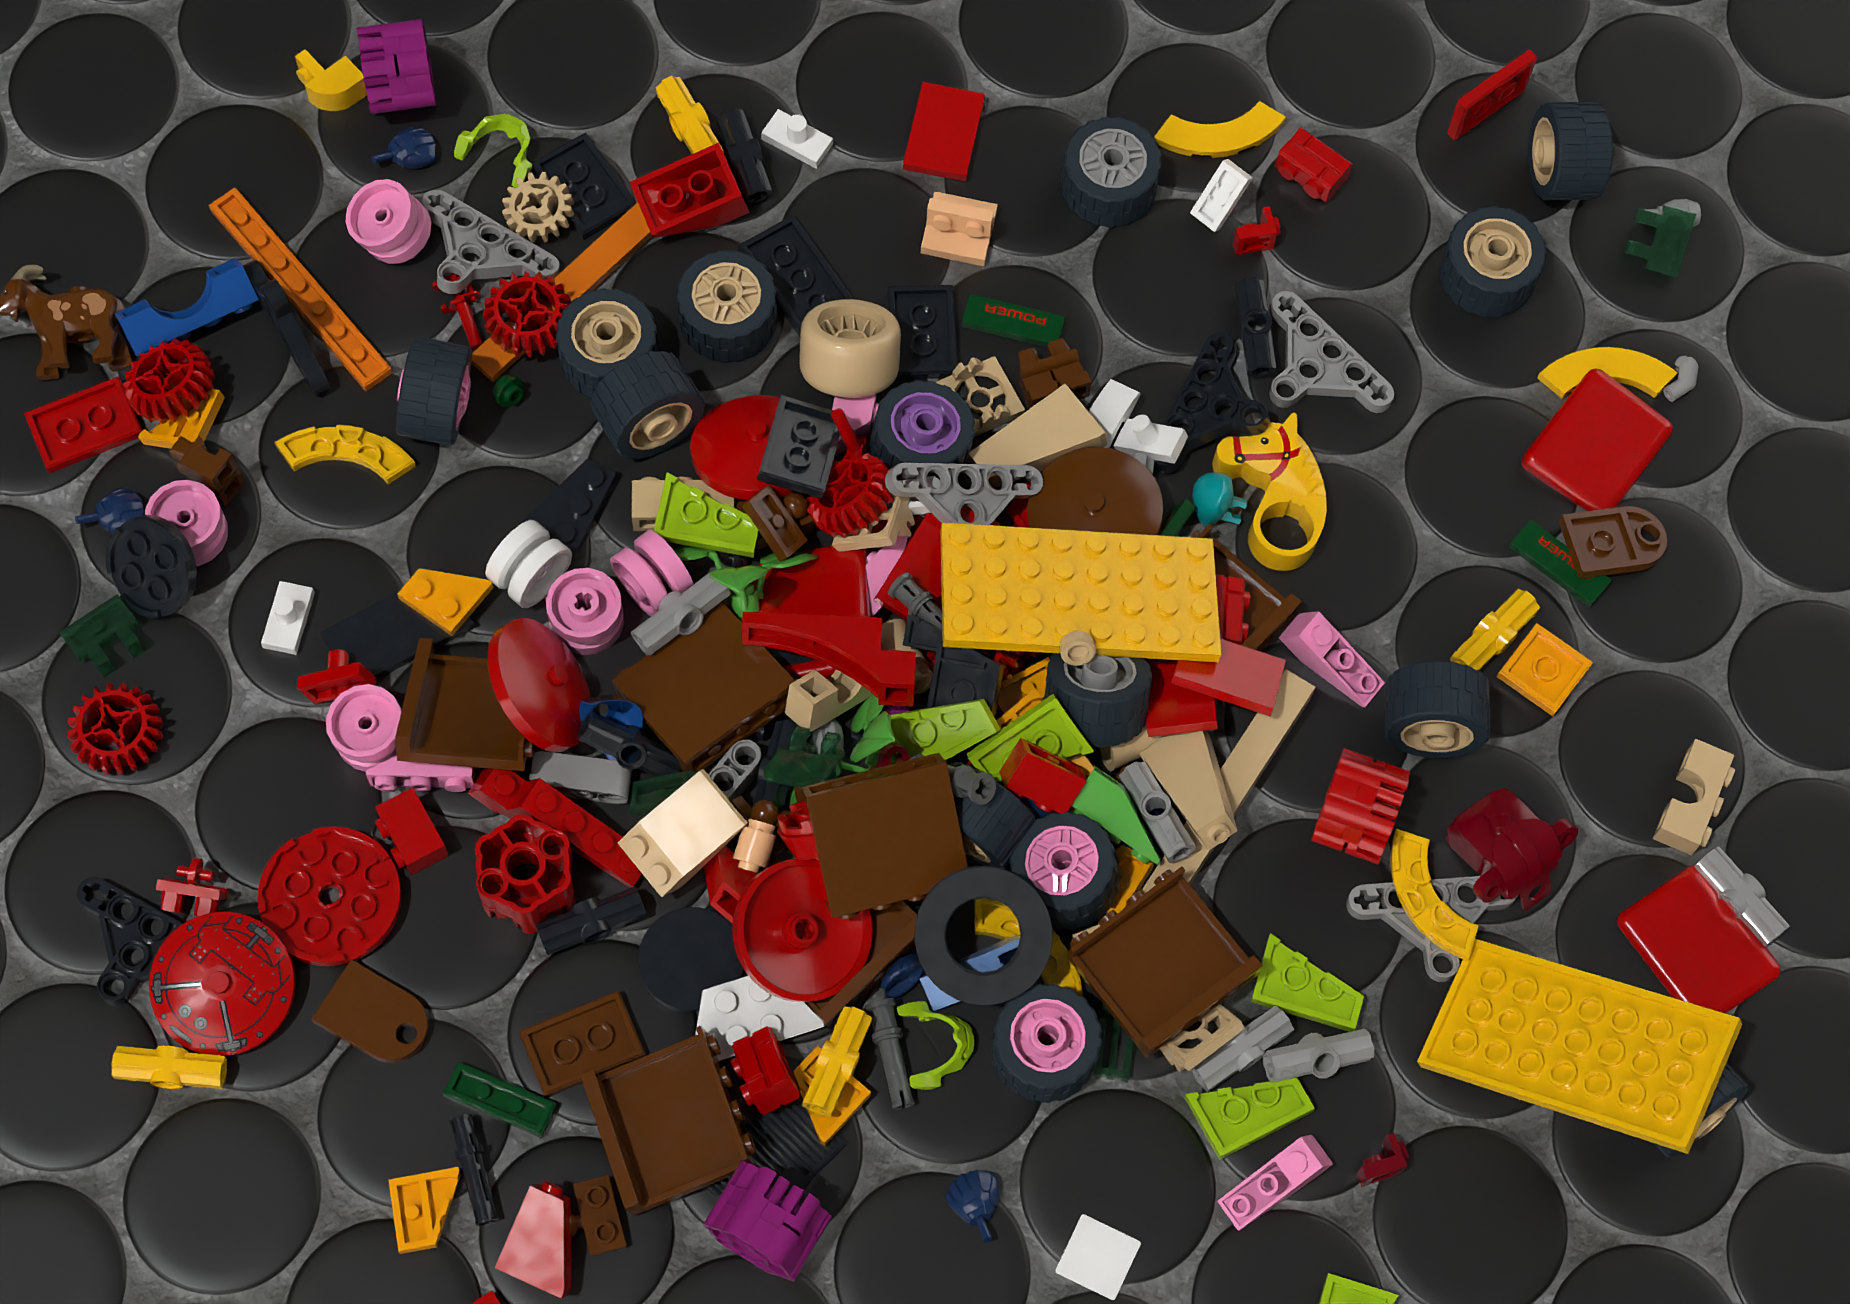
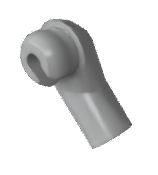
M1680 356L1675 361L1676 371L1679 372L1678 379L1663 389L1664 395L1669 401H1675L1696 386L1699 366L1693 357Z

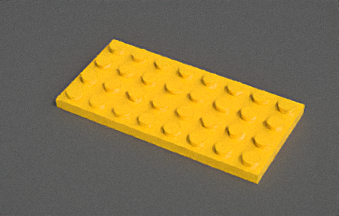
M942 523L943 647L1060 653V641L1066 634L1073 631H1083L1093 637L1096 649L1095 654L1114 657L1219 662L1221 644L1213 539Z
M1475 939L1470 957L1467 961L1462 960L1417 1062L1421 1068L1689 1154L1739 1034L1742 1022L1740 1018Z

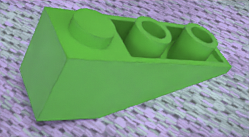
M1095 766L1087 777V782L1071 805L1075 808L1073 813H1080L1086 815L1091 820H1095L1104 828L1103 830L1107 832L1111 841L1116 844L1123 841L1133 848L1131 854L1143 863L1149 864L1152 861L1158 865L1161 855L1125 786Z

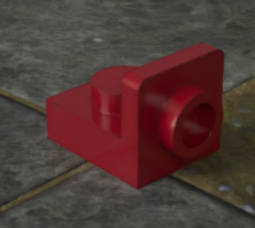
M1394 1133L1386 1135L1382 1141L1387 1158L1381 1153L1363 1161L1364 1165L1361 1166L1356 1174L1361 1187L1400 1175L1406 1169L1409 1155L1403 1141H1397Z

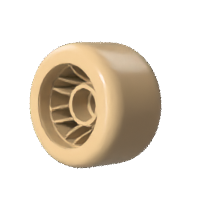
M842 299L816 306L806 314L801 325L799 363L804 379L815 389L837 397L859 398L882 392L894 382L898 375L901 342L900 325L890 311L868 301Z

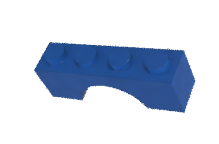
M234 258L206 271V285L203 294L195 304L187 309L176 312L163 311L144 299L116 312L115 316L132 350L138 356L139 353L146 354L149 352L150 345L155 348L160 346L162 340L165 342L171 341L174 338L178 341L184 340L192 334L191 331L201 326L205 328L214 326L222 321L223 316L231 312L235 314L242 313L250 309L252 303L257 301L258 297L243 265L237 258Z

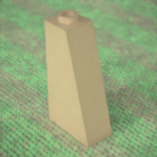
M1064 384L969 453L971 464L1028 465L1035 467L1040 472L1051 462L1071 451L1088 447H1105L1107 445L1106 433L1069 387ZM990 473L988 479L990 486L993 489L1002 486L1000 476Z
M1207 730L1165 735L1139 753L1157 782L1208 851L1223 843L1228 837L1238 831L1213 743Z

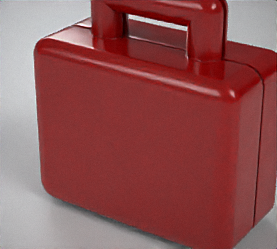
M1595 368L1585 374L1524 453L1521 458V464L1525 470L1586 511L1616 508L1671 436L1673 426L1667 418L1607 373Z
M832 545L803 551L807 554L818 555L819 557L818 559L809 560L798 565L769 570L763 586L764 598L759 599L760 611L766 613L872 617L866 572L867 556L869 553L867 549L837 551ZM758 579L749 583L754 585V590L757 589ZM817 660L783 667L795 681L813 670L818 671L823 677L828 679L836 670Z
M1691 865L1622 911L1617 917V925L1673 998L1726 1014L1777 979L1781 969L1773 955L1743 921L1735 918L1737 915L1732 904L1724 901L1722 898L1718 899V893L1694 867L1695 865Z

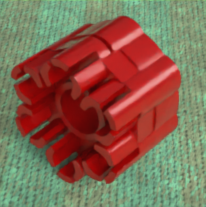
M1343 748L1319 813L1311 841L1338 851H1342V848H1344V853L1378 865L1381 859L1380 856L1383 854L1395 824L1392 820L1397 818L1398 809L1404 797V791L1407 789L1410 771L1380 760H1376L1375 763L1373 762L1374 758Z
M520 814L512 817L507 823L497 827L490 834L483 835L476 842V872L478 876L476 887L484 911L489 917L492 918L494 912L497 919H507L510 917L518 929L522 928L523 933L533 934L538 932L536 928L537 923L540 924L548 920L547 914H563V906H566V909L570 912L571 908L575 905L576 896L571 879L574 860L569 839L561 830L552 829L544 823L535 821L528 815ZM524 863H532L539 867L537 873L527 880H518L511 876L512 871Z

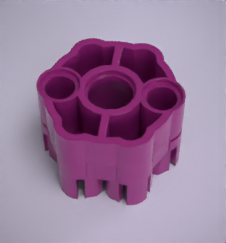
M422 19L357 28L363 77H365L364 83L371 114L437 106L424 21Z
M741 1161L704 1221L703 1226L720 1244L761 1270L790 1281H795L832 1216L820 1206V1201L810 1193H808L801 1206L797 1205L805 1191L793 1185L789 1193L785 1195L784 1193L789 1187L790 1182L782 1176H779L773 1188H770L769 1186L777 1174L775 1171L767 1167L758 1168L750 1163L747 1164L745 1161Z

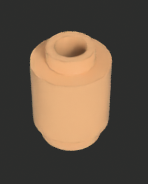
M748 818V824L741 830L733 859L739 860L738 868L758 873L760 867L767 868L776 840V835H773L776 826Z

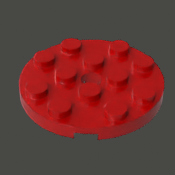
M321 827L312 829L313 832L295 840L293 838L290 839L271 857L259 882L258 910L263 924L280 937L292 958L310 965L338 966L347 964L350 960L356 961L368 955L387 938L400 912L402 889L400 878L392 859L378 842L357 830L344 827ZM329 888L338 890L340 893L339 900L337 899L336 902L327 905L321 902L320 897L323 891Z

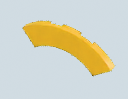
M1261 101L1243 116L1220 124L1193 123L1171 114L1154 138L1158 146L1186 156H1192V154L1211 155L1212 158L1236 155L1239 151L1254 145L1258 146L1268 140L1285 123L1286 116Z
M1599 347L1580 350L1556 360L1541 371L1537 379L1563 399L1575 389L1589 370L1597 368L1607 373L1617 382L1638 388L1655 399L1675 379L1678 372L1658 359L1644 353L1623 348Z
M336 425V427L317 429L310 427L296 431L274 442L276 448L294 472L309 464L320 461L344 460L371 469L389 485L416 467L414 460L407 452L390 439L365 431L364 428L350 425Z
M1396 829L1391 845V873L1393 884L1403 909L1419 931L1431 942L1444 951L1467 961L1470 957L1479 925L1469 922L1456 914L1435 893L1430 882L1431 877L1427 860L1430 840Z
M988 898L974 899L975 935H986L1001 940L1015 934L1021 936L1018 920L1010 908L997 900ZM1052 929V948L1047 965L1040 975L1044 985L1057 984L1063 988H1070L1076 994L1083 997L1079 972L1068 960L1069 952Z

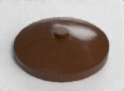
M1088 447L1074 450L1051 462L1041 472L1043 478L1042 489L1037 494L1029 497L1028 500L1029 528L1159 536L1163 522L1162 495L1152 473L1140 461L1129 454L1105 447Z

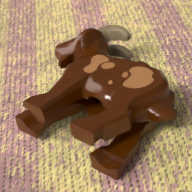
M39 265L23 266L5 285L0 296V316H11L15 322H18L19 313L27 311L40 337L42 359L36 369V376L39 381L58 379V367L62 369L69 368L67 343L84 342L94 338L98 339L100 344L93 352V363L109 362L111 371L131 369L130 362H132L128 351L127 342L120 334V325L115 316L116 312L125 308L116 296L100 288L88 289L84 286L73 287L67 293L48 295L32 284L34 282L46 281V277L41 274L43 273V267Z

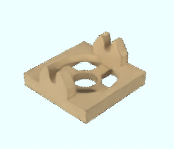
M995 356L982 362L973 357L966 366L959 363L951 376L936 382L950 387L954 392L958 390L961 383H965L969 390L965 402L969 404L975 413H982L979 419H975V437L1016 419L1025 413L1023 404ZM974 377H989L999 385L991 389L979 387ZM975 393H984L989 397L990 402L985 407H976L972 404L971 397ZM1005 395V405H998L995 412H993L991 408L993 400Z
M892 494L894 499L892 502L893 506L887 508L888 512L881 513L878 517L879 521L888 519L887 525L880 532L870 534L872 527L878 524V521H873L869 525L868 530L865 528L860 529L857 536L850 533L846 538L840 535L834 537L832 546L837 551L891 546L895 545L897 536L910 537L911 532L907 526H914L915 524L912 511L907 506L910 497H899Z
M1219 1004L1198 1020L1202 1024L1197 1030L1191 1032L1183 1031L1163 1046L1161 1051L1170 1065H1175L1179 1072L1184 1069L1190 1071L1244 1030L1241 1020ZM1211 1020L1219 1028L1213 1034L1207 1030L1208 1023ZM1198 1038L1202 1041L1191 1049L1177 1047L1186 1039Z

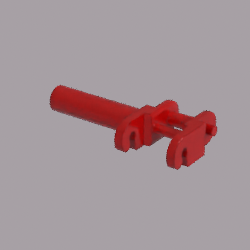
M452 274L443 278L454 282L458 281L460 276L456 277V274ZM434 281L432 287L434 290L439 291L437 281ZM470 283L466 287L468 293L462 295L460 292L456 293V299L450 301V306L447 307L446 304H443L440 309L444 314L458 312L470 347L475 351L483 344L468 303L476 302L481 297V293L474 291L473 285Z
M838 408L832 411L831 417L847 446L846 455L851 458L857 452L861 455L866 453L871 455L869 449H866V438L862 435L856 436L843 409Z

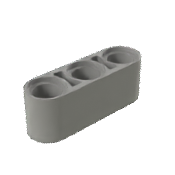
M750 740L736 742L708 774L715 784L721 781H728L733 785L729 790L722 791L730 802L741 796L758 776L761 764L759 746ZM744 755H749L755 759L749 765H741L737 760Z
M540 751L535 752L533 755L529 780L541 778L567 798L624 804L628 801L633 770L622 768L615 760Z

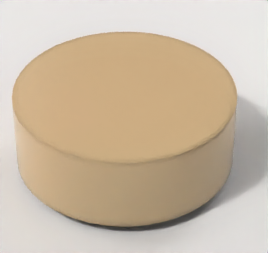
M1073 631L1066 634L1060 641V653L1063 661L1073 666L1089 663L1096 653L1093 637L1083 631Z

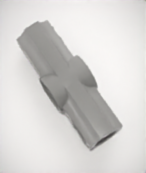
M708 573L683 593L673 591L667 594L660 602L658 612L630 633L640 649L647 656L652 655L679 633L681 635H690L695 632L702 624L703 615L731 595L728 587L711 579Z
M1134 762L1125 767V770L1119 774V779L1141 814L1146 828L1151 831L1168 862H1180L1188 858L1196 850V846L1174 811L1170 798L1162 791L1146 762ZM1156 808L1165 809V811L1158 816H1152L1149 814L1153 809Z
M1719 846L1710 851L1694 866L1718 893V899L1722 898L1724 901L1732 904L1737 915L1735 918L1741 919L1765 947L1790 927L1766 900V893L1760 882L1750 874H1743Z
M1275 1005L1253 1022L1244 1026V1030L1192 1068L1191 1072L1195 1080L1202 1088L1209 1092L1237 1071L1241 1073L1249 1069L1263 1057L1267 1050L1293 1033L1294 1028L1290 1019L1283 1010Z
M1366 1029L1325 1038L1319 1033H1310L1305 1035L1298 1044L1267 1050L1263 1054V1065L1266 1076L1271 1083L1308 1074H1314L1315 1077L1320 1079L1328 1078L1335 1074L1339 1067L1370 1061L1374 1057V1045L1371 1035Z

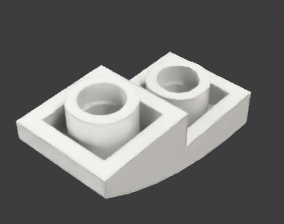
M1112 379L1103 388L1089 410V413L1106 433L1107 445L1105 448H1110L1122 422L1125 423L1127 418L1129 419L1141 395L1140 392Z

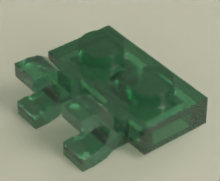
M1663 205L1661 214L1637 209L1633 221L1656 227L1651 246L1627 240L1624 253L1646 258L1645 269L1677 277L1697 214Z
M118 594L59 632L78 661L81 663L89 657L103 678L116 671L102 650L103 647L119 638L133 659L145 652L138 638L131 631L132 628L138 625V622Z
M797 726L791 736L790 748L788 750L779 748L764 768L765 780L794 787H804L836 779L843 770L841 760L845 756L844 749L836 748L841 740L840 734L827 731L821 742L820 754L815 755L812 754L815 751L814 744L806 743L807 738L811 734L810 729Z

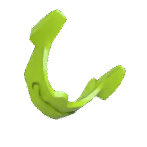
M509 114L486 116L472 132L465 130L458 136L454 157L459 160H464L472 146L487 133L500 130L505 131L511 139L517 137L521 143V150L513 162L516 169L512 186L514 188L519 186L517 178H521L524 182L526 181L532 169V164L526 159L530 136L527 125L519 118Z
M926 1001L911 1002L898 1006L897 1011L900 1016L919 1018L920 1022L939 1019L948 1022L954 1028L953 1039L957 1043L955 1054L948 1062L938 1068L910 1076L909 1078L910 1087L914 1089L932 1090L940 1087L942 1076L961 1070L974 1050V1035L971 1027L953 1014L930 1011Z

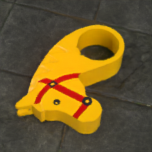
M1294 412L1283 424L1270 422L1268 429L1262 434L1224 438L1218 444L1212 462L1214 472L1224 473L1232 479L1241 477L1248 484L1265 491L1249 529L1248 545L1257 561L1277 571L1297 569L1310 559L1323 530L1327 513L1324 482L1313 453L1305 441L1297 434V415ZM1284 515L1290 516L1299 521V525L1306 534L1307 544L1295 550L1277 548L1265 539L1260 524L1270 518L1283 517Z

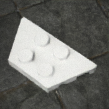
M749 976L702 990L696 1027L702 1026L709 1035L714 1033L721 1048V1054L717 1055L718 1061L735 1056L732 1048L733 1042L745 1036L751 1037L752 1033L766 1026L771 1027L779 1041L822 1028L824 1024L804 1002H792L777 998L761 989Z

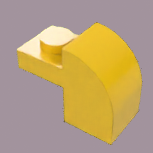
M306 49L295 56L298 66L296 74L305 85L309 102L315 107L326 111H340L353 106L367 96L363 73L346 56L326 70Z

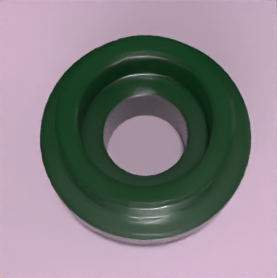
M504 375L499 378L493 387V395L496 402L502 407L517 404L523 396L524 382L519 377Z

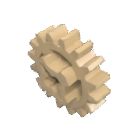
M542 172L539 179H535L533 173H529L528 181L526 182L521 178H517L519 186L517 188H507L511 198L507 197L502 200L506 208L502 213L505 220H508L506 223L511 231L516 230V233L523 238L528 234L529 240L532 243L535 242L537 236H541L544 242L548 241V234L553 233L556 237L560 236L558 228L560 226L564 228L569 227L565 217L574 216L571 208L574 201L571 194H569L567 185L565 183L561 184L557 176L552 177L549 181L546 172Z

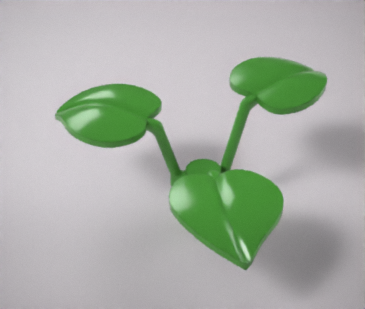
M680 545L673 549L681 561L695 560L703 557L714 561L717 570L709 573L710 578L729 588L731 595L727 597L728 602L732 603L733 614L741 622L743 612L760 611L759 599L764 598L763 586L769 570L798 565L809 560L818 559L819 557L818 555L795 551L788 558L779 561L776 555L771 553L760 558L762 566L750 565L740 568H723L719 556L714 550ZM758 579L757 589L754 590V585L749 583Z
M873 694L859 707L851 725L853 732L858 733L863 728L864 733L861 740L854 747L850 760L856 763L867 756L865 763L869 768L876 766L881 748L895 741L891 730V716L886 711L880 714L884 705H878V698ZM818 754L801 769L794 780L789 797V806L797 803L793 787L821 778L824 769L828 766H835L857 773L868 771L869 768H863L831 758L823 759V756ZM893 754L891 756V763L896 761L897 755Z

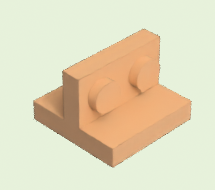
M934 191L933 198H930L928 203L921 254L984 266L998 204Z

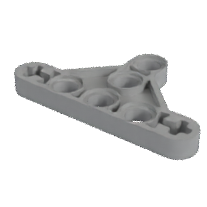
M431 190L424 194L422 204L428 210L431 222L441 228L447 258L437 269V286L443 292L456 294L464 290L472 280L510 277L512 272L517 276H523L525 270L529 272L530 277H534L540 271L543 274V280L550 276L555 278L558 275L559 261L554 255L442 190ZM467 218L472 223L468 226H461L455 220ZM492 233L498 236L499 239L494 242H488L482 236ZM513 249H520L526 255L515 258L508 252ZM467 253H474L480 259L470 262L462 256ZM447 273H455L460 276V279L451 282L444 279L443 276Z
M1282 291L1276 294L1272 301L1270 313L1272 318L1286 331L1285 370L1273 380L1269 395L1273 404L1278 407L1288 408L1295 405L1305 395L1355 397L1366 409L1374 413H1382L1388 410L1394 397V389L1391 384L1298 295L1289 291ZM1281 304L1283 306L1290 304L1292 306L1291 312L1287 309L1282 312L1280 310ZM1306 323L1313 324L1317 328L1318 333L1314 336H1306L1300 331V326ZM1328 345L1336 346L1340 350L1341 355L1337 358H1329L1323 353V348ZM1303 365H1311L1315 367L1318 374L1313 378H1307L1300 373L1299 369ZM1352 367L1359 368L1363 372L1364 377L1361 380H1352L1347 376L1346 370ZM1369 380L1372 381L1370 387L1366 386ZM1283 384L1289 385L1294 390V395L1288 398L1278 395L1276 388ZM1382 392L1384 394L1383 400L1381 398L1376 400L1372 398L1373 393L1379 394Z
M900 463L887 472L885 484L886 488L894 496L916 497L941 523L990 525L1012 499H1026L1040 492L1043 487V478L1038 469L1028 465ZM928 472H934L940 477L941 485L939 489H933L928 485L926 480ZM959 473H966L971 478L972 485L969 490L963 489L959 485L957 480ZM990 473H995L1002 479L1001 490H995L990 486L988 481ZM901 474L902 478L912 479L916 476L917 478L916 481H911L903 486L901 481H897L896 476ZM1023 477L1027 481H1031V486L1028 488L1024 483H1016L1012 486L1013 481ZM962 506H968L973 510L975 516L972 523L962 519L960 514Z
M1480 876L1432 879L1430 881L1433 889L1441 894L1442 901L1450 909L1474 924L1484 911L1507 909L1517 898L1516 896L1513 899L1505 898L1504 900L1499 895L1491 902L1484 903L1476 896L1474 902L1465 903L1458 897V889L1463 886L1473 889L1475 882ZM1393 882L1364 884L1352 889L1346 901L1347 910L1352 917L1360 920L1382 919L1423 951L1425 970L1431 979L1436 982H1446L1454 977L1459 968V958L1431 942L1414 925L1403 908H1395L1389 903L1388 895L1396 891ZM1378 893H1382L1381 906L1383 909H1379L1380 902L1370 903L1366 910L1362 909L1361 904H1355L1360 895H1364L1366 901H1375L1379 896ZM1438 956L1448 958L1452 965L1451 971L1448 973L1436 971L1433 966V959Z

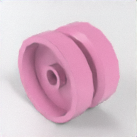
M389 179L375 180L363 186L350 201L345 220L348 232L355 241L367 249L377 260L387 264L403 263L414 258L424 248L430 236L432 223L429 212L423 204L400 183Z
M192 480L173 481L160 487L150 497L145 509V515H156L174 524L187 539L193 551L196 566L213 560L223 550L228 538V523L214 492L204 484Z
M649 529L634 540L635 551L626 547L610 558V565L630 597L649 616H653L658 612L659 604L667 594L673 591L683 593L694 583L674 550L661 536Z
M591 568L573 569L560 575L550 586L546 597L549 626L572 653L579 655L598 654L610 648L620 637L624 626L621 594L614 580L604 572Z
M370 684L353 686L342 692L330 705L326 716V731L343 760L354 769L366 772L367 769L397 756L395 736L402 708L396 698L382 687Z

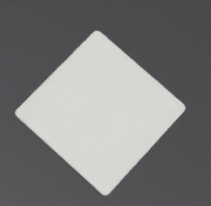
M1083 1214L1055 1271L1057 1274L1102 1296L1115 1300L1141 1242Z

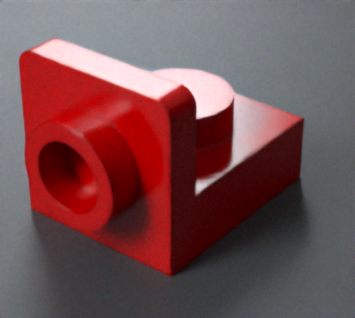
M1270 206L1263 207L1260 224L1248 223L1236 228L1233 241L1235 255L1274 249L1276 236H1280V223L1277 216H1272Z

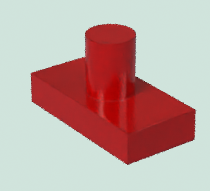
M337 649L328 653L327 670L298 676L297 689L314 704L335 700L342 692L353 686L366 684L376 686V677L360 662L349 664V653Z

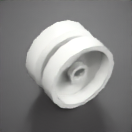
M529 520L520 524L503 539L493 552L485 571L487 579L499 589L508 588L509 597L522 608L536 605L545 598L550 586L560 575L566 573L572 559L571 550L558 539L549 540L548 530L535 520Z

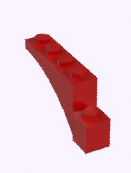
M761 611L743 612V645L770 647L815 659L854 679L878 698V705L913 706L916 652L881 650L882 618L766 613Z
M484 768L468 792L470 796L494 813L502 814L510 819L520 814L528 815L535 821L544 823L552 829L561 830L569 839L571 851L593 863L629 888L634 887L642 874L619 846L618 842L623 838L621 835L541 778L526 781L512 770Z

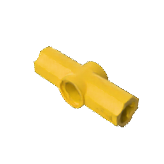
M673 76L663 79L655 87L656 94L669 114L670 124L678 140L686 143L691 154L718 143L716 136L711 130L710 121L703 106L699 102L695 103L682 79Z
M1518 588L1496 612L1491 611L1481 620L1473 630V635L1454 652L1450 661L1468 665L1480 671L1495 655L1499 656L1515 640L1518 631L1536 615L1540 609L1536 598L1528 591Z
M844 1006L830 1040L825 1041L816 1062V1073L802 1104L811 1113L821 1117H831L835 1111L845 1083L850 1082L860 1058V1048L872 1022V1017L867 1015L865 1011L855 1007Z
M117 1046L113 1053L111 1064L112 1077L114 1079L150 1082L153 1086L166 1089H181L183 1085L222 1089L227 1074V1058L225 1056L189 1053L186 1049L175 1046H158L156 1049Z

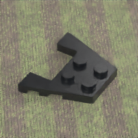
M908 614L903 645L936 652L927 708L984 699L995 718L1004 665L977 649L943 647L942 629L917 615Z

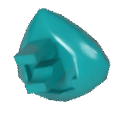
M1219 472L1201 475L1194 484L1193 504L1195 505L1197 518L1203 527L1206 528L1208 524L1212 526L1220 519L1240 525L1241 515L1233 514L1230 508L1233 509L1236 506H1240L1245 509L1247 500L1233 495L1232 478Z

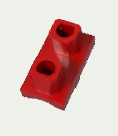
M194 857L189 867L178 865L176 875L187 877V881L171 878L157 879L156 890L162 891L161 910L183 912L185 896L189 895L197 897L194 915L200 916L217 912L220 900L227 899L229 888L200 884L201 880L212 881L214 877V871L203 869V860L201 858Z

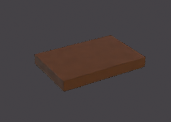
M619 990L518 1031L545 1099L582 1084L580 1075L595 1070L600 1075L645 1056Z

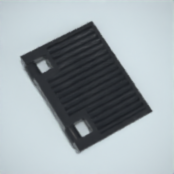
M800 1097L783 1105L775 1114L770 1112L764 1115L759 1112L755 1104L747 1105L742 1110L745 1120L740 1121L744 1134L749 1132L755 1144L757 1153L752 1155L755 1166L758 1168L767 1167L777 1173L769 1187L773 1188L779 1176L790 1182L789 1187L784 1193L785 1195L789 1193L793 1185L802 1189L847 1144L836 1133L823 1146L817 1136L807 1108L802 1106L803 1100ZM732 1176L708 1185L706 1188L718 1199Z

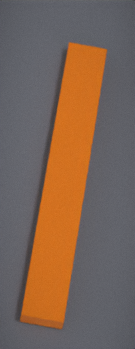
M235 187L208 205L210 211L250 258L258 261L269 280L276 279L288 302L366 392L393 374L392 368Z
M638 202L554 278L555 285L562 284L565 294L570 296L571 301L577 297L579 298L586 292H592L652 237ZM539 298V304L547 306V310H555L550 303ZM508 320L505 323L515 330L518 329L517 324ZM490 337L472 353L471 364L489 380L494 382L526 351H522L516 357L513 354V347L504 352L501 349V344H495Z

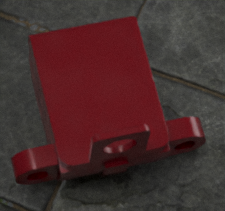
M1505 787L1490 792L1460 813L1447 827L1448 836L1445 838L1450 848L1480 875L1473 886V893L1484 903H1488L1499 895L1506 899H1513L1520 894L1521 908L1526 911L1550 894V872L1558 867L1559 860L1562 858V850L1575 840L1578 835V828L1567 818L1560 819L1550 826L1547 822L1540 820L1513 792ZM1542 884L1540 891L1534 897L1529 898L1531 891L1536 886Z

